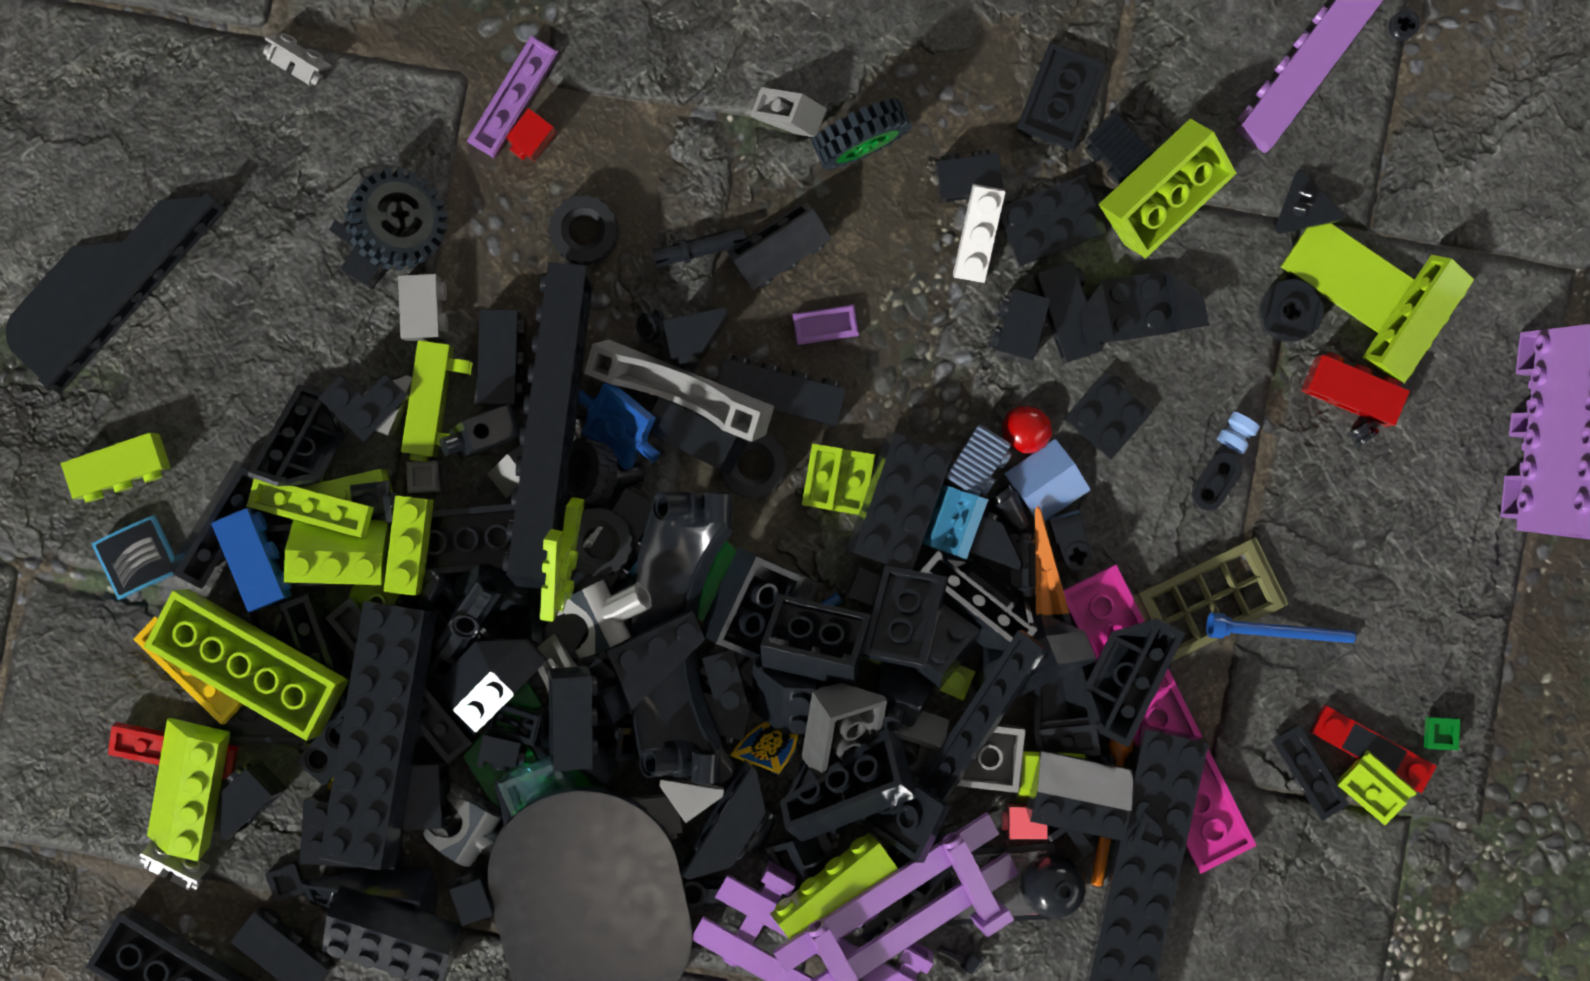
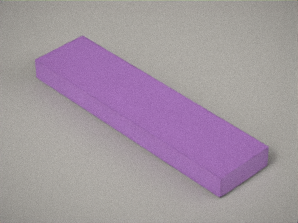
M530 36L467 140L469 144L492 158H496L507 140L506 136L518 122L559 54L557 50L534 36Z

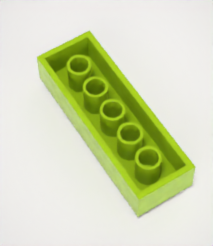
M190 589L172 590L144 645L151 652L306 741L321 736L349 682L343 676Z

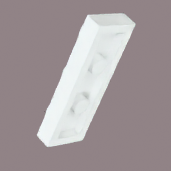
M973 184L953 271L954 278L985 283L1005 195L1003 189Z

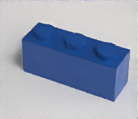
M246 508L211 523L248 612L260 610L291 597L289 589L292 588V584L284 582V571L281 572L277 559L280 558L279 552L272 541H268L264 531L267 529V524L261 512H256L254 508Z

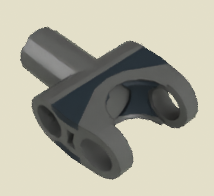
M452 786L447 792L446 798L455 806L454 809L459 812L462 818V825L459 827L444 826L442 829L424 830L423 834L426 840L443 855L462 866L471 867L480 853L490 858L493 846L500 832L496 827L501 821L502 815L500 807L482 795L463 787Z

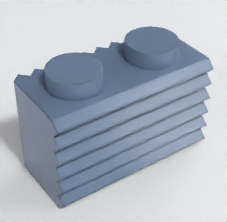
M977 425L947 472L945 479L967 493L977 496L982 493L986 496L995 482V479L991 476L997 466L1003 469L1012 455L1008 451L1011 444L982 425Z

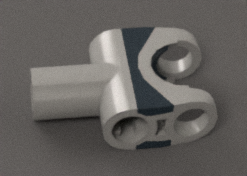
M603 579L573 594L571 600L567 599L564 611H559L557 615L559 616L564 613L565 615L577 614L587 623L588 637L581 647L575 650L578 658H583L600 653L632 637L624 621L650 609L652 606L651 596L647 588L640 582L611 595Z

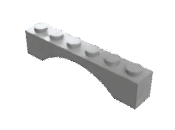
M609 339L592 344L584 374L611 385L646 392L680 404L706 417L722 430L750 442L766 435L775 407Z

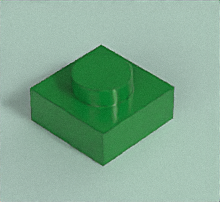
M1425 716L1424 748L1459 751L1460 719Z

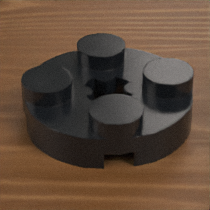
M1296 279L1285 280L1271 286L1264 293L1259 304L1258 313L1263 331L1267 332L1272 338L1286 343L1297 342L1313 334L1319 328L1324 314L1323 303L1314 292L1315 289L1310 284ZM1293 303L1294 309L1299 311L1298 316H1292L1290 320L1286 318V313H1283V308Z

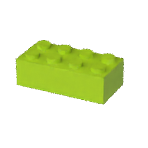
M1190 118L1100 202L1099 206L1123 244L1146 259L1237 173L1214 131Z

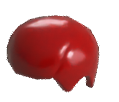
M1033 406L1015 407L1006 414L1002 422L1004 440L1021 453H1037L1045 448L1052 437L1053 428L1046 414Z

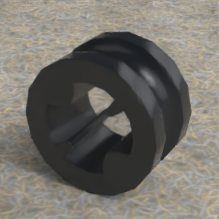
M1401 10L1389 21V33L1396 40L1407 41L1418 32L1420 19L1411 10ZM1403 19H1407L1410 22L1407 26H1411L1405 32L1399 28L1402 25L1398 24Z
M1371 418L1360 423L1347 433L1348 437L1354 438L1355 442L1353 444L1355 447L1364 444L1380 432L1378 428L1372 427L1373 421Z

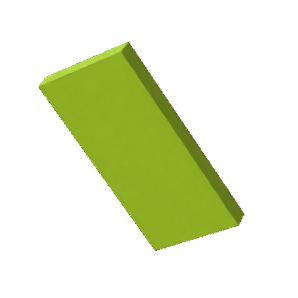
M1331 223L1306 228L1280 265L1282 269L1297 279L1310 284L1316 292L1377 333L1380 332L1414 281L1413 278Z

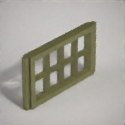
M1256 537L1246 540L1132 596L1144 621L1157 618L1170 624L1182 617L1185 618L1194 638L1179 645L1172 661L1219 639L1209 638L1207 632L1200 634L1190 613L1209 605L1212 613H1220L1215 601L1231 593L1234 594L1243 613L1231 619L1232 621L1254 622L1288 605L1287 599ZM1245 555L1254 576L1236 584L1226 563ZM1220 566L1230 587L1212 596L1202 575ZM1195 578L1205 600L1187 608L1178 586ZM1257 581L1267 602L1249 611L1240 589ZM1171 590L1181 611L1163 620L1153 598Z

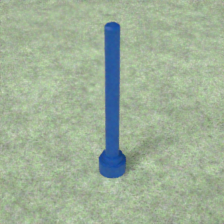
M1211 612L1206 625L1209 638L1222 639L1224 636H1229L1230 633L1344 643H1354L1356 641V633L1354 631L1232 621L1230 617H1226L1223 613Z

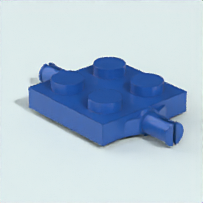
M604 383L595 399L584 390H580L579 403L587 409L586 423L581 431L582 435L589 440L606 443L614 451V456L617 457L618 461L617 464L625 470L634 466L639 453L650 460L651 463H654L659 458L660 452L647 443L648 434L656 419L655 416L616 385Z

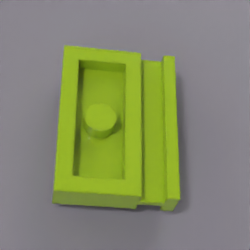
M1367 749L1360 760L1357 759L1336 783L1375 818L1386 825L1407 804L1406 801L1417 793L1413 787Z

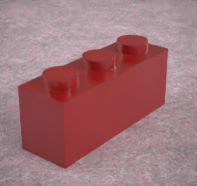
M1327 352L1326 355L1322 354L1314 358L1301 392L1363 418H1371L1373 422L1382 426H1396L1410 392L1401 387L1402 382L1386 376L1380 379L1372 375L1373 370L1362 365L1349 366L1343 363V357L1334 353Z

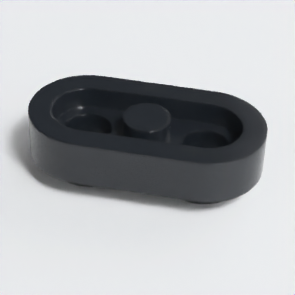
M1219 453L1210 459L1191 492L1192 501L1199 509L1214 510L1221 506L1241 473V463L1235 455ZM1222 462L1228 466L1226 474H1221L1218 470V466ZM1205 489H1209L1212 493V497L1208 501L1202 498V492Z

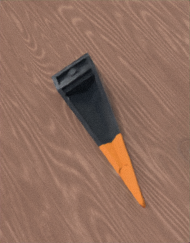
M1037 506L1035 509L1036 615L1044 614L1073 626L1041 508ZM1084 667L1035 689L1034 734L1037 752L1045 750L1055 753L1085 754V757L1102 754L1100 733L1083 690L1088 680Z

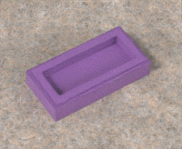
M854 304L793 314L797 346L859 336Z

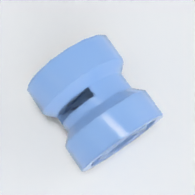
M1234 411L1228 419L1229 425L1226 429L1221 430L1217 440L1228 448L1244 454L1249 447L1246 439L1255 436L1260 426L1250 418Z

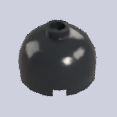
M1054 853L1041 855L1031 861L1028 865L1030 868L1026 871V875L1022 877L1021 881L1022 896L1026 904L1039 915L1053 919L1064 918L1076 912L1083 903L1087 891L1086 879L1081 869L1069 858Z

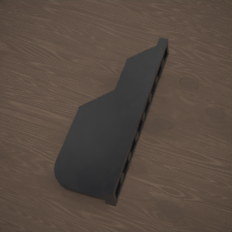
M208 193L201 197L160 200L123 242L72 246L11 314L6 326V340L9 348L39 377L38 381L48 389L62 393L227 208Z

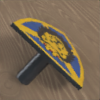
M764 722L749 732L729 756L741 762L745 759L752 766L768 771L773 777H777L782 774L795 754L799 734H782L768 722Z

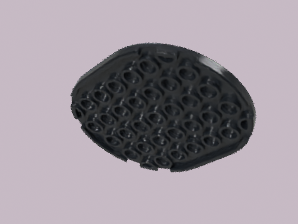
M570 787L548 792L529 801L525 807L509 818L499 832L491 852L488 866V887L503 951L511 972L517 981H678L687 966L691 952V914L676 848L665 827L647 811V808L629 797L624 798L607 792V789Z

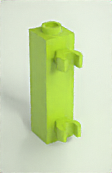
M418 340L401 452L410 454L409 460L428 463L429 457H438L440 438L450 435L441 433L451 372L472 374L473 362L453 359L454 347L450 345Z

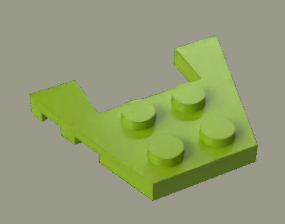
M572 497L566 505L563 531L550 529L544 538L543 550L547 551V559L543 560L542 572L546 573L545 585H542L540 620L553 622L559 611H564L567 599L571 600L574 581L571 580L572 570L576 567L578 558L576 546L585 499Z

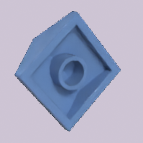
M1056 439L1049 442L1039 452L1033 453L1004 473L1012 487L1017 489L1020 499L1034 519L1036 507L1039 506L1041 508L1044 522L1090 491L1076 464Z

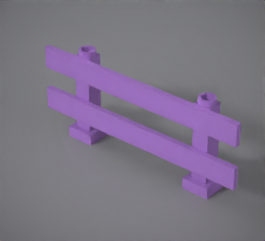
M986 812L958 831L947 834L941 842L930 849L924 863H917L914 860L910 861L824 918L813 921L808 925L807 929L774 949L772 952L785 974L816 953H819L827 970L810 981H858L971 905L974 906L976 912L970 916L974 924L987 937L1012 922L1014 919L1010 911L994 898L991 893L1019 874L1008 852L1004 853L981 869H979L971 852L999 835L990 815ZM951 865L953 866L961 881L960 883L847 957L844 956L836 940Z
M769 860L763 870L761 882L764 884L759 892L727 875L715 898L744 913V918L735 933L703 916L692 934V940L722 956V959L727 964L733 967L740 966L765 981H810L814 978L796 967L785 974L774 955L753 944L763 925L787 937L769 913L775 909L782 894L790 896L795 887L797 875ZM843 938L836 940L845 957L859 949V947ZM915 942L899 953L900 961L896 967L884 962L860 979L864 981H918L915 979L918 973L922 971L927 974L932 967L933 951Z

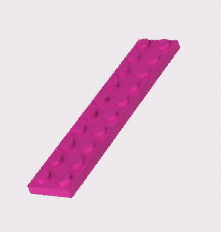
M1115 564L1063 590L1070 616L1076 628L1086 632L1097 660L1112 631L1145 622ZM1167 669L1133 738L1136 748L1138 747L1142 724L1202 737L1169 669ZM1207 749L1186 848L1200 874L1257 846L1209 749Z

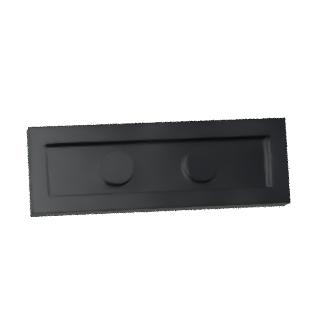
M1296 723L1271 739L1272 744L1320 820H1326L1349 805L1299 724Z

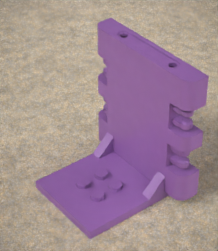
M1590 324L1520 332L1516 374L1531 376V381H1529L1528 389H1531V397L1526 403L1527 412L1511 413L1509 436L1524 438L1521 449L1524 451V462H1520L1519 470L1521 476H1504L1500 517L1517 519L1516 531L1590 540Z

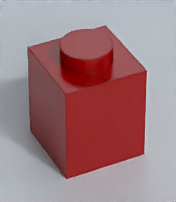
M528 108L506 136V139L511 144L509 150L523 161L528 157L535 162L557 132L553 126Z

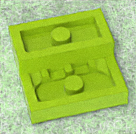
M812 444L802 505L859 515L874 471L876 455Z

